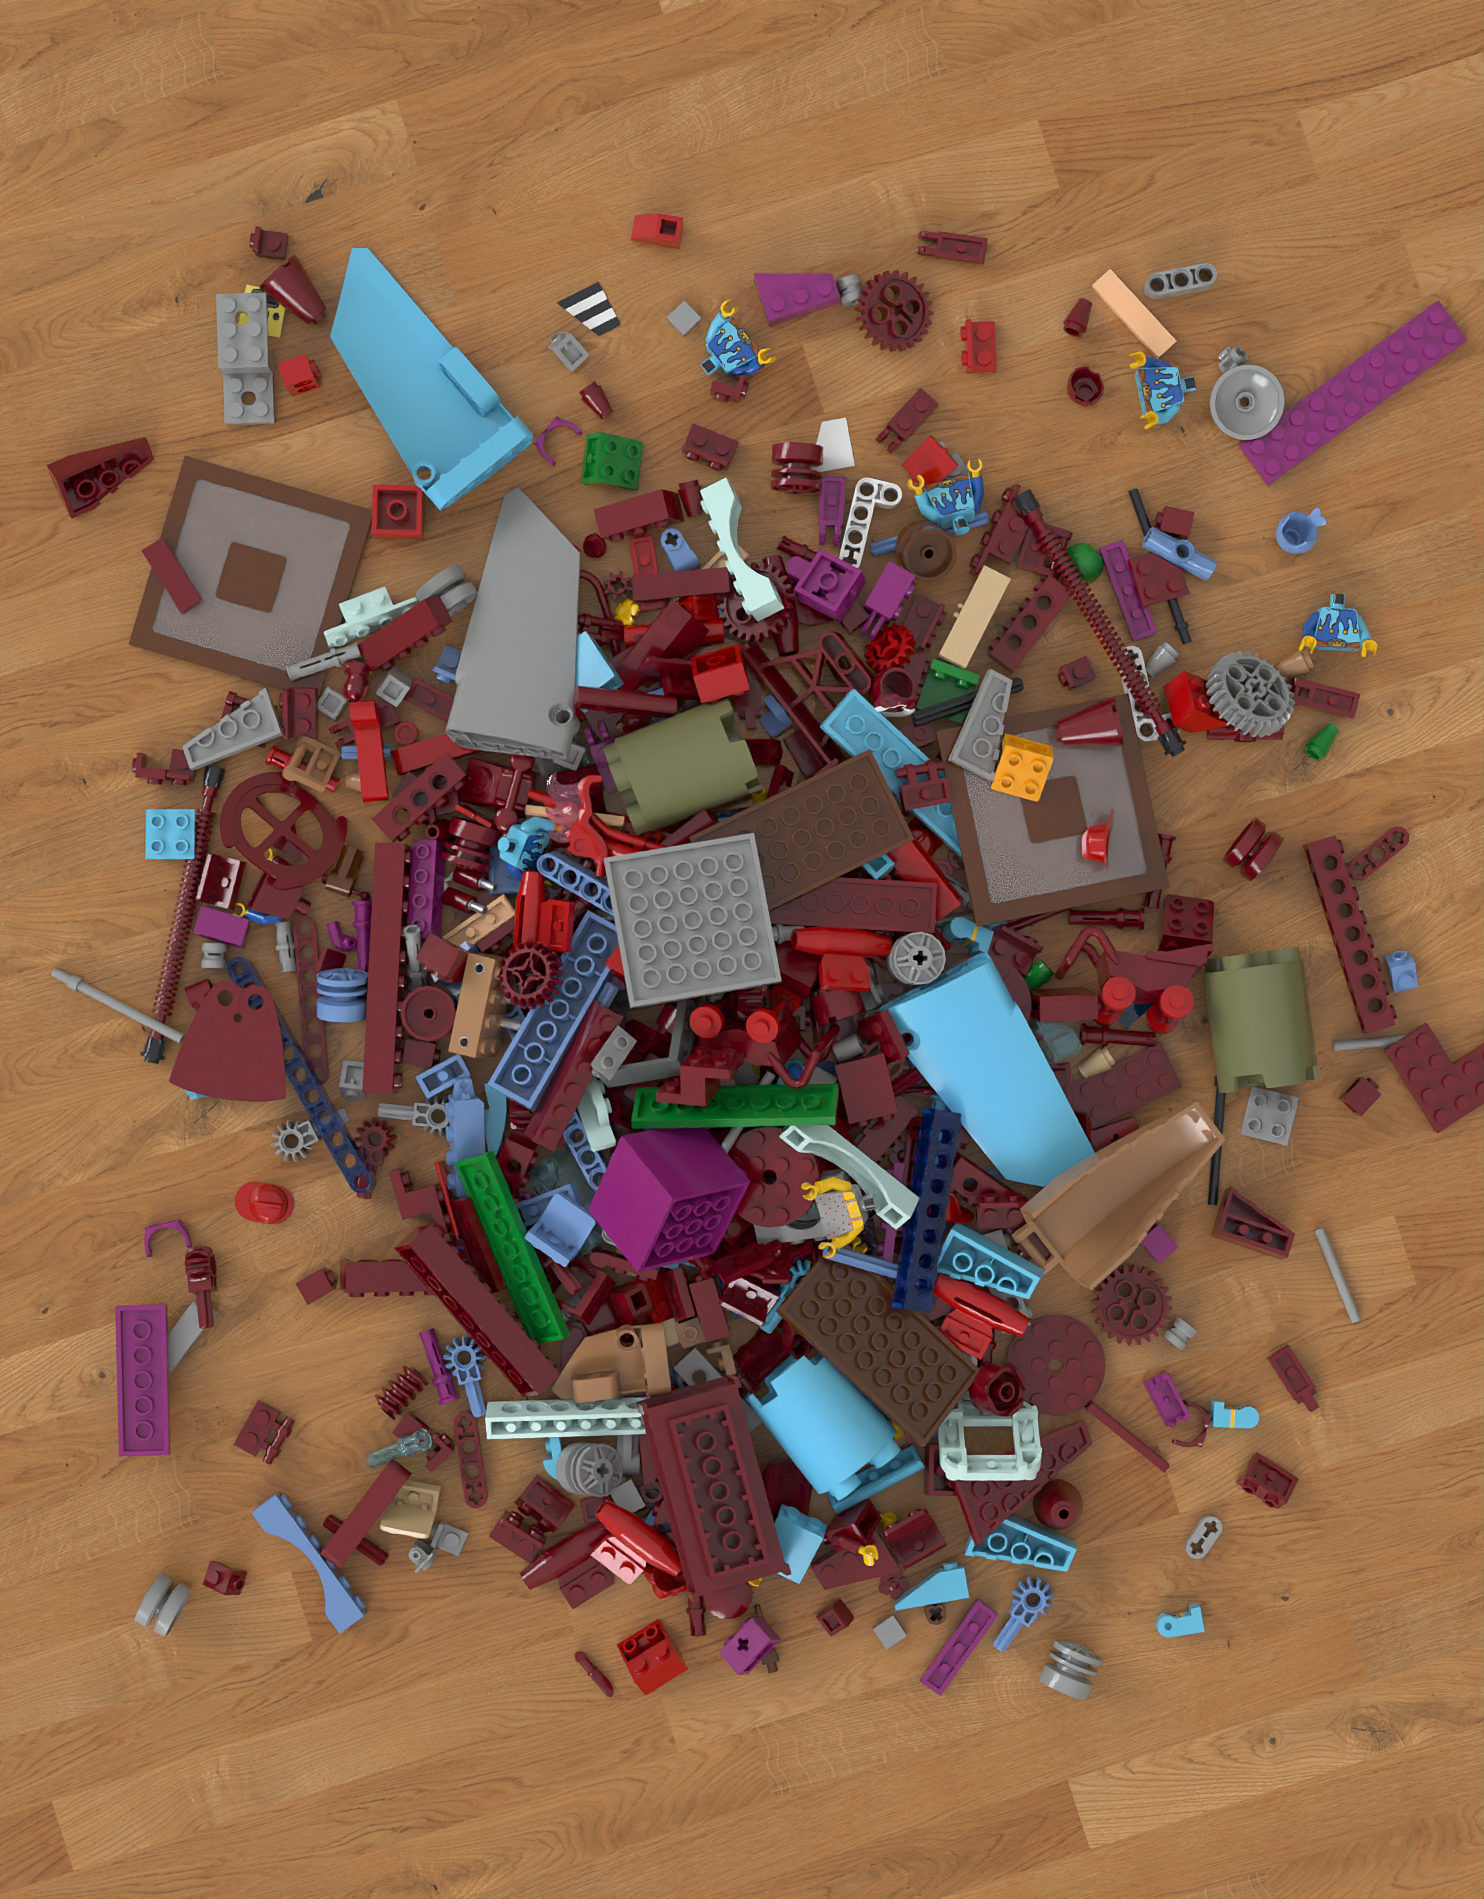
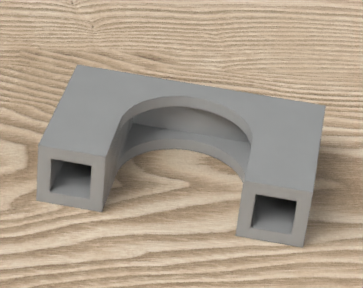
M843 1169L827 1170L821 1174V1180L836 1177L850 1182L849 1174ZM770 1178L766 1179V1181L770 1184L775 1183L776 1179ZM821 1217L811 1222L796 1220L781 1227L769 1228L754 1224L758 1244L764 1243L765 1245L775 1239H778L780 1244L781 1242L789 1241L791 1244H798L804 1242L805 1239L814 1238L815 1241L827 1239Z

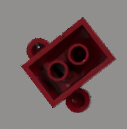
M469 754L465 773L468 775L465 779L467 783L460 789L458 801L460 804L495 812V826L499 831L508 833L512 825L519 824V819L526 821V805L534 804L535 800L527 798L530 789H538L541 773L531 771L535 765V757L511 754V765Z

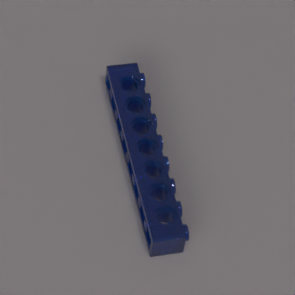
M923 1108L910 1191L920 1199L911 1218L905 1222L892 1307L930 1313L931 1306L933 1305L934 1284L938 1277V1259L942 1252V1233L946 1226L945 1214L950 1201L949 1189L954 1176L953 1164L958 1150L957 1138L961 1130L960 1113ZM940 1132H942V1139H941V1140H939V1133H940ZM936 1157H938V1164H937V1165H935V1158H936ZM934 1181V1189L932 1190L931 1183ZM930 1206V1213L928 1215L927 1209ZM926 1231V1238L924 1240L923 1234ZM922 1256V1263L920 1265L919 1259ZM918 1281L919 1285H918V1288H917V1290H916V1289H915V1284H916V1282Z

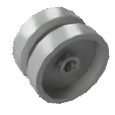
M455 564L427 581L414 596L421 602L426 598L439 595L447 612L452 617L468 606L477 597L478 591L471 582L463 583L466 574L458 564Z
M161 1572L142 1599L134 1622L147 1627L157 1615L154 1633L165 1638L182 1612L192 1592V1588L180 1583L176 1585L171 1594H168L173 1584V1578Z

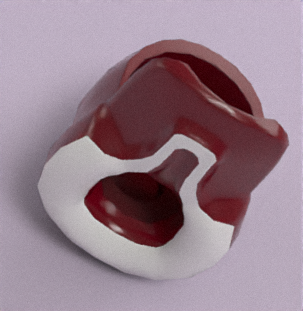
M901 667L882 669L874 677L870 688L872 698L870 704L884 717H905L911 715L915 711L916 701L920 697L915 695V684L911 674Z

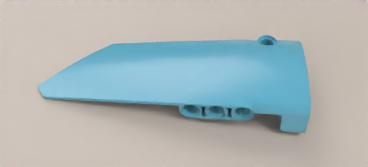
M352 248L330 338L413 475L414 483L442 511L471 492L524 451L532 443L533 433L518 416L513 418L501 404V399L463 353L457 347L453 348L372 252L368 248ZM423 470L431 473V477L427 480H421L417 475Z
M986 952L962 962L940 974L938 978L930 983L922 984L879 1008V1012L888 1009L901 1035L903 1033L911 1034L910 1040L905 1042L910 1052L908 1058L1006 1180L1045 1187L1058 1175L1095 1154L1020 1008L1013 1001L994 962Z

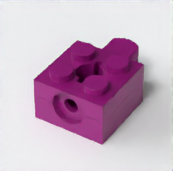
M819 549L812 562L795 556L786 565V572L789 578L797 583L794 591L798 600L839 623L866 583L862 570L822 549Z
M889 561L864 604L863 609L870 616L860 634L863 636L866 634L874 618L879 620L869 636V639L872 641L883 623L888 625L891 619L896 622L904 607L901 604L903 598L908 600L917 585L913 582L914 574Z

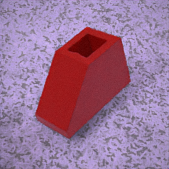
M660 213L635 215L631 241L680 249L684 226L683 217Z

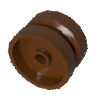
M927 520L914 521L904 527L897 536L895 544L896 557L908 572L915 575L916 579L926 582L939 580L947 575L954 566L957 556L956 545L951 536L934 522Z

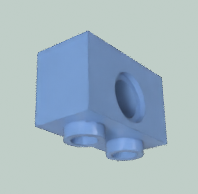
M456 1054L416 1076V1079L426 1098L429 1099L453 1086L455 1078L470 1077L473 1073L464 1056Z

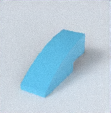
M484 1084L489 1109H484L485 1138L488 1152L493 1151L497 1158L506 1131L508 1097L495 1091L488 1084Z

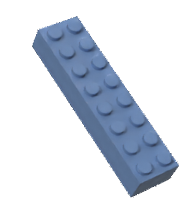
M587 910L572 937L571 952H563L561 955L563 965L559 970L564 971L565 974L559 977V980L563 981L564 984L557 985L556 987L560 994L552 993L553 1001L548 1002L545 1000V1007L537 1005L536 1009H530L488 1082L492 1089L531 1111H536L593 1000L597 999L605 983L611 982L614 976L605 965V962L619 945L614 924Z

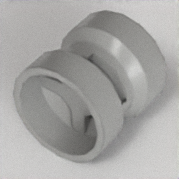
M859 274L846 276L836 281L838 290L842 292L841 302L843 307L859 304L860 302L856 298L864 296L860 291L861 279Z
M202 943L204 958L201 960V968L226 969L227 961L224 959V953L227 952V944ZM208 953L220 954V956H209Z
M1177 1317L1173 1322L1175 1328L1166 1330L1162 1336L1179 1350L1183 1351L1187 1346L1186 1342L1188 1340L1186 1338H1193L1197 1331L1180 1317Z

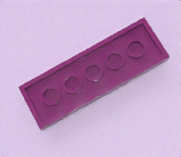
M167 1304L115 1306L119 1457L170 1455Z

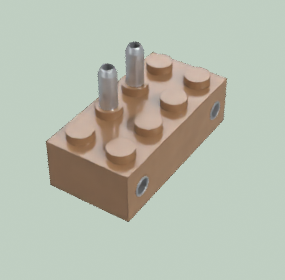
M468 953L449 1052L473 1058L496 1057L501 1048L500 1037L502 1029L508 1028L518 1031L521 1027L522 1021L506 1018L505 1015L510 999L503 996L505 991L499 988L504 981H500L497 976L503 974V970L498 966H505L506 963L501 956Z

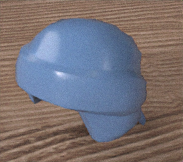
M1315 508L1309 516L1303 512L1292 511L1281 519L1277 525L1275 535L1278 544L1283 550L1291 554H1301L1309 551L1314 546L1318 537V526L1326 525L1327 523L1326 518L1320 517V509Z

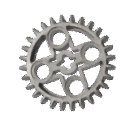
M1241 651L1237 653L1231 652L1214 665L1207 677L1208 681L1205 686L1208 688L1206 695L1211 697L1209 703L1215 705L1213 711H1218L1221 714L1219 719L1224 718L1228 721L1227 725L1232 724L1234 731L1241 729L1243 735L1249 732L1251 737H1255L1258 734L1262 738L1265 735L1270 736L1274 732L1276 733L1287 723L1294 711L1295 701L1292 700L1294 693L1289 691L1292 686L1285 683L1287 677L1280 675L1281 670L1277 671L1273 667L1274 663L1268 664L1266 657L1262 660L1259 659L1257 653L1251 656L1249 651L1244 654Z

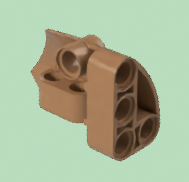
M664 1323L639 1326L626 1324L618 1329L585 1337L567 1362L551 1390L562 1400L573 1399L574 1402L614 1399L621 1394L646 1391L647 1397L672 1394ZM630 1333L633 1335L634 1340L631 1343H624L620 1340L621 1335Z

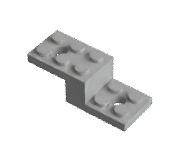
M216 294L218 369L223 374L225 425L275 424L273 349L269 345L267 294ZM240 313H246L249 315V321L245 325H238L236 317ZM253 393L256 396L254 404L245 405L243 403L244 395Z

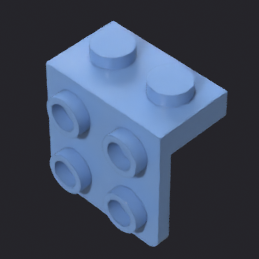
M557 1192L539 1221L528 1231L525 1239L535 1248L550 1256L553 1261L566 1267L578 1254L597 1221L590 1212L563 1193Z

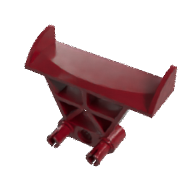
M836 631L826 632L819 638V649L772 661L756 641L746 643L740 648L742 656L746 657L828 763L813 776L846 759L845 755L831 737L820 728L821 724L803 702L815 692L832 713L837 706L826 691L847 692L846 695L851 689H855L859 694L870 691L874 676L843 635ZM817 654L812 675L800 658ZM845 655L852 659V667L850 669H845L841 665V659ZM825 656L848 686L820 685ZM791 661L811 687L798 696L776 668V664Z

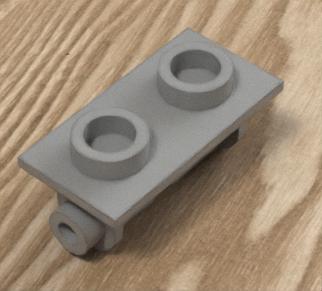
M617 1025L590 1064L593 1068L592 1074L598 1078L603 1075L610 1081L637 1041Z
M421 1540L414 1543L409 1551V1558L417 1565L415 1573L421 1568L425 1571L435 1561L437 1557L435 1551L438 1547L432 1549Z

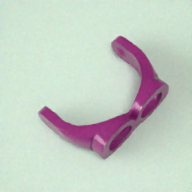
M558 416L534 442L542 457L552 466H555L556 463L544 451L546 435L552 429L561 426L571 428L579 436L582 434L574 424L562 420Z
M181 1219L145 1227L144 1245L147 1257H152L150 1247L152 1234L164 1227L174 1228L181 1232L185 1238L187 1248L192 1247L190 1235L182 1224Z

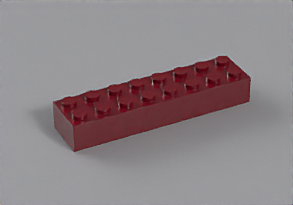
M429 1224L411 1231L394 1249L522 1397L540 1395L560 1375L556 1370L557 1366L554 1361L541 1353V1347L534 1339L528 1338L523 1332L525 1330L523 1325L510 1317L508 1308L491 1295V1288L486 1283L479 1281L475 1276L476 1271L474 1268L460 1259L459 1251L453 1245H448L443 1239L442 1231L438 1227Z

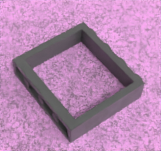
M627 989L617 992L609 1007L624 1017L619 1025L624 1030L627 1011L657 1006V1004L630 1009ZM694 997L665 1002L664 1004L678 1002L669 1057L621 1065L610 1081L601 1075L600 1079L607 1088L680 1076V1065L692 1052L695 1033L690 1026V1016L699 1006L700 998L698 1000Z

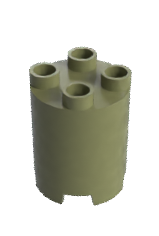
M727 696L722 697L721 700L715 703H705L614 739L615 742L602 746L619 793L622 795L637 836L648 831L652 833L695 816L702 810L713 809L763 789L758 780L759 776L746 741L741 738L733 717L734 712Z
M1299 947L1207 959L1204 965L1205 973H1203L1219 1093L1238 1092L1239 1088L1266 1085V1088H1275L1306 1083V1080H1320L1304 963L1300 958Z

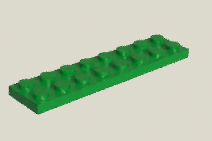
M838 1083L808 1084L802 1089H792L787 1085L720 1086L718 1092L706 1106L657 1102L656 1092L660 1087L637 1088L631 1120L633 1129L835 1125L839 1087Z
M486 1152L455 1162V1167L466 1193L472 1201L526 1335L529 1339H534L538 1344L568 1337L570 1333L552 1293L533 1245L525 1239L528 1232L494 1152Z

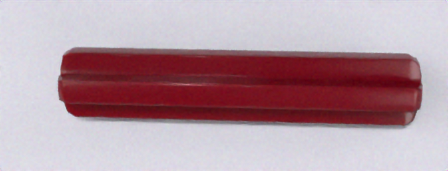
M330 1514L323 1522V1527L335 1534L343 1522ZM365 1537L355 1548L379 1566H382L389 1556L388 1553Z

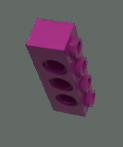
M413 839L408 926L417 925L420 927L421 941L425 942L429 932L441 937L442 896L444 893L446 859L441 858L440 855L442 851H446V846L438 840Z

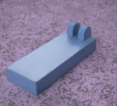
M575 1182L517 1203L516 1206L520 1208L525 1220L524 1226L527 1227L539 1221L557 1192L563 1193L578 1205L583 1206Z

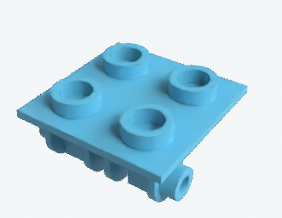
M146 809L145 859H195V809Z

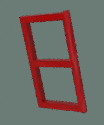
M444 1161L435 1162L455 1237H458L460 1231L450 1202L454 1200L452 1191L448 1189Z

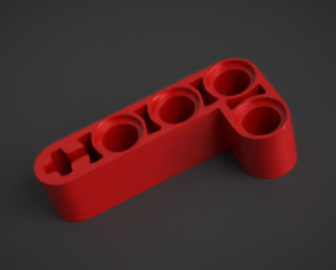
M375 700L350 703V716L355 729L363 803L389 800L379 707Z

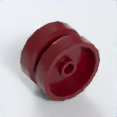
M1254 818L1244 828L1222 859L1231 868L1237 867L1246 859L1241 866L1240 875L1248 881H1252L1270 863L1284 840L1275 831L1267 833L1260 840L1266 830V825L1258 818Z
M431 986L417 988L409 993L402 1003L401 1019L403 1026L409 1034L419 1040L431 1042L443 1040L452 1033L458 1006L457 1002L451 994L441 988ZM427 1009L433 1010L434 1015L432 1018L425 1017V1014L428 1013Z

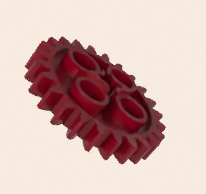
M888 270L883 272L882 276L880 274L874 275V280L866 281L868 288L863 287L860 289L864 296L856 298L861 303V306L855 308V311L861 312V316L857 317L856 321L863 322L859 331L867 330L865 339L873 337L872 346L881 343L880 350H885L889 346L890 352L896 351L897 348L901 352L906 350V346L908 348L915 347L914 341L916 343L921 342L920 334H928L924 326L932 325L927 316L933 315L934 312L927 310V307L932 305L933 302L925 300L930 293H922L923 283L915 285L916 276L908 280V272H904L900 276L899 270L892 271V274ZM888 288L892 289L894 293L893 300L887 295ZM908 302L913 305L914 311L912 314L907 310ZM876 309H879L882 314L881 320L875 317ZM895 323L901 326L900 335L895 331Z
M751 562L750 568L756 573L769 578L776 587L784 609L760 620L759 623L752 614L749 615L746 621H743V616L746 612L742 602L745 599L739 595L733 582L736 581V577L734 579L730 578L731 593L718 596L724 603L717 607L725 611L719 617L727 620L723 625L730 629L731 634L734 636L738 634V638L743 641L746 638L747 641L754 642L756 638L758 642L763 643L764 636L772 640V632L780 635L779 627H788L785 619H793V616L789 614V610L796 609V606L792 605L791 601L797 599V597L790 594L795 587L788 584L791 579L784 576V571L781 569L776 570L777 567L773 564L768 566L766 563L761 562L758 566L755 562Z
M1133 1264L1131 1271L1128 1270L1126 1265H1123L1121 1273L1115 1269L1113 1271L1114 1276L1108 1275L1106 1283L1102 1281L1099 1283L1102 1287L1101 1291L1093 1290L1098 1295V1299L1091 1300V1303L1098 1305V1308L1093 1309L1092 1313L1099 1314V1317L1095 1320L1096 1324L1104 1323L1100 1328L1101 1332L1110 1330L1108 1333L1109 1339L1117 1335V1343L1119 1344L1126 1338L1128 1346L1131 1345L1132 1339H1135L1136 1343L1141 1345V1338L1144 1337L1148 1342H1151L1149 1334L1153 1333L1155 1336H1159L1156 1330L1158 1327L1166 1329L1162 1321L1163 1319H1171L1165 1314V1311L1173 1309L1171 1306L1166 1305V1302L1172 1300V1297L1164 1296V1293L1169 1288L1167 1286L1160 1287L1163 1282L1162 1278L1154 1280L1156 1272L1152 1271L1146 1275L1147 1268L1144 1266L1138 1272L1137 1265ZM1129 1283L1130 1292L1124 1296L1118 1293L1119 1285ZM1140 1284V1289L1134 1299L1137 1308L1130 1310L1128 1323L1126 1326H1123V1322L1129 1312V1307L1126 1306L1127 1301L1132 1302L1136 1285ZM1146 1291H1152L1154 1295L1152 1302L1149 1304H1144L1141 1299L1142 1294ZM1114 1306H1120L1122 1309V1314L1117 1319L1110 1317V1310ZM1139 1314L1144 1315V1325L1135 1327L1133 1324L1134 1317Z

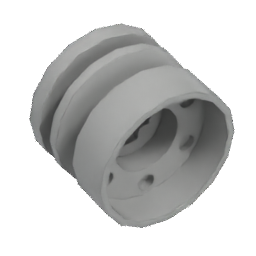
M915 932L896 939L886 960L888 970L894 979L901 984L915 986L930 983L938 978L944 969L946 957L945 950L938 939L928 933ZM918 952L919 956L923 957V961L919 963L913 960V956L918 955Z
M576 1442L563 1449L558 1457L556 1471L561 1486L567 1492L577 1495L603 1497L615 1491L620 1484L623 1465L618 1452L611 1446Z
M1055 1639L1053 1647L1061 1652L1050 1651L1049 1656L1058 1663L1057 1665L1045 1663L1039 1680L1063 1694L1084 1701L1088 1700L1093 1683L1085 1678V1675L1097 1676L1098 1670L1090 1665L1101 1667L1103 1659L1083 1645L1072 1641Z

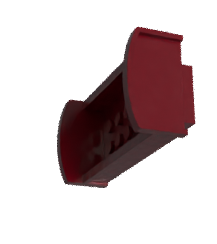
M733 1375L673 1390L671 1391L672 1394L653 1396L636 1402L638 1412L642 1417L686 1582L687 1597L694 1603L699 1602V1596L779 1572L786 1576L791 1575L789 1564L784 1562L738 1390L741 1387L739 1377Z

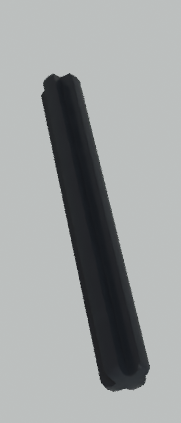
M1019 677L1011 679L1010 695L1024 689L1022 679ZM979 690L915 711L911 714L912 722L916 726H920L970 709Z

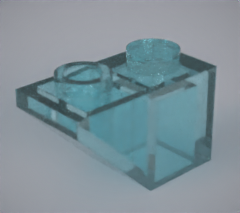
M1033 1018L1035 1024L1032 1025V1029L1035 1034L1043 1036V1041L1046 1045L1043 1047V1050L1049 1061L1053 1059L1055 1063H1059L1084 1050L1072 1027L1054 1021L1039 1022Z

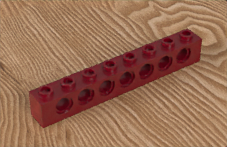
M1335 835L1303 845L1362 1034H1368L1396 1025L1394 1019H1397L1396 1011L1393 1005H1389L1387 999L1389 989L1386 982L1381 980L1379 974L1382 971L1379 959L1377 957L1374 958L1372 952L1374 942L1371 934H1367L1364 925L1367 924L1366 916L1363 910L1359 911L1357 904L1359 894L1356 887L1351 885L1349 878L1352 877L1349 864L1344 863L1342 857L1344 847L1341 840H1337ZM1327 856L1334 860L1335 865L1332 870L1324 867L1323 862ZM1334 880H1338L1342 885V890L1338 894L1334 893L1331 889V883ZM1342 903L1349 907L1347 917H1342L1339 914L1338 909ZM1349 927L1354 928L1357 932V937L1354 941H1350L1346 937V931ZM1356 951H1361L1364 954V961L1360 965L1355 963L1353 959ZM1365 974L1369 975L1372 979L1369 988H1364L1361 984V978ZM1372 998L1377 999L1379 1002V1008L1375 1012H1372L1368 1006Z

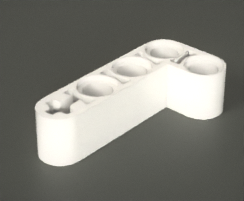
M863 478L857 483L839 559L847 561L849 551H855L853 563H856V565L852 564V566L859 569L874 506L885 509L896 508L902 498V491L898 485L872 478ZM864 485H869L873 489V494L864 496L860 493V488ZM893 491L896 493L897 499L894 502H888L884 498V493ZM858 509H863L867 512L868 517L865 520H858L855 518L854 512ZM852 533H858L862 541L859 544H852L848 536Z
M1128 646L1126 647L1128 652L1136 658L1132 666L1137 665L1141 671L1138 678L1144 676L1145 679L1141 683L1145 681L1148 683L1145 686L1146 689L1149 687L1142 652L1138 647ZM1122 677L1124 694H1129L1138 741L1147 743L1158 740L1157 737L1159 735L1155 730V723L1149 714L1144 716L1143 713L1135 710V701L1140 699L1134 700L1133 696L1136 695V692L1133 694L1129 692L1133 688L1128 689L1126 685L1129 684V681L1124 683L1123 680L1127 677ZM1171 713L1161 715L1164 721L1166 719L1172 720ZM1142 724L1150 726L1152 730L1150 737L1141 735L1140 726ZM1175 728L1178 733L1181 731L1180 728Z

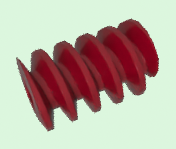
M403 1365L402 1368L405 1375L396 1373L398 1382L389 1380L391 1389L382 1387L384 1396L375 1395L379 1407L393 1420H395L393 1412L396 1414L402 1413L400 1405L404 1407L409 1406L407 1398L416 1399L414 1391L419 1393L423 1391L421 1383L429 1385L428 1380L414 1367L409 1368Z

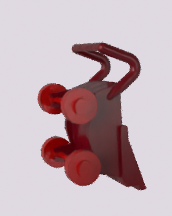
M1089 926L1080 932L1058 967L1055 977L1059 980L1063 979L1080 952L1084 951L1097 971L1100 988L1098 997L1101 1001V1010L1098 1012V1019L1093 1020L1099 1025L1109 1026L1116 1023L1120 1019L1123 1010L1127 1009L1132 1003H1154L1146 1013V1023L1153 1032L1167 1034L1175 1029L1179 1019L1187 1016L1192 1010L1194 1000L1187 986L1190 980L1206 964L1208 956L1213 952L1214 943L1166 952L1148 951L1146 955L1115 951L1108 936L1101 928ZM1094 936L1099 941L1104 950L1101 956L1087 942L1089 937Z
M777 985L771 990L769 996L773 1010L762 1006V1009L755 1010L747 1021L736 1020L732 1016V1009L729 1007L730 991L725 992L721 1000H717L718 1004L716 1006L702 1004L692 1012L690 1026L694 1033L699 1036L695 1048L709 1046L713 1050L733 1048L736 1052H744L743 1064L772 1066L782 1081L792 1089H802L808 1085L817 1063L828 1058L840 1031L838 1024H832L812 1051L800 1035L796 1020L793 1017V1013L801 1006L803 998ZM797 1048L808 1059L799 1079L793 1078L784 1066Z

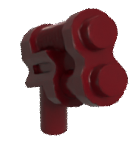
M587 613L578 615V625H580L577 635L586 631L595 639L599 646L602 647L610 644L613 657L622 652L619 641H624V625L621 620L594 617ZM590 625L598 626V633L590 632Z

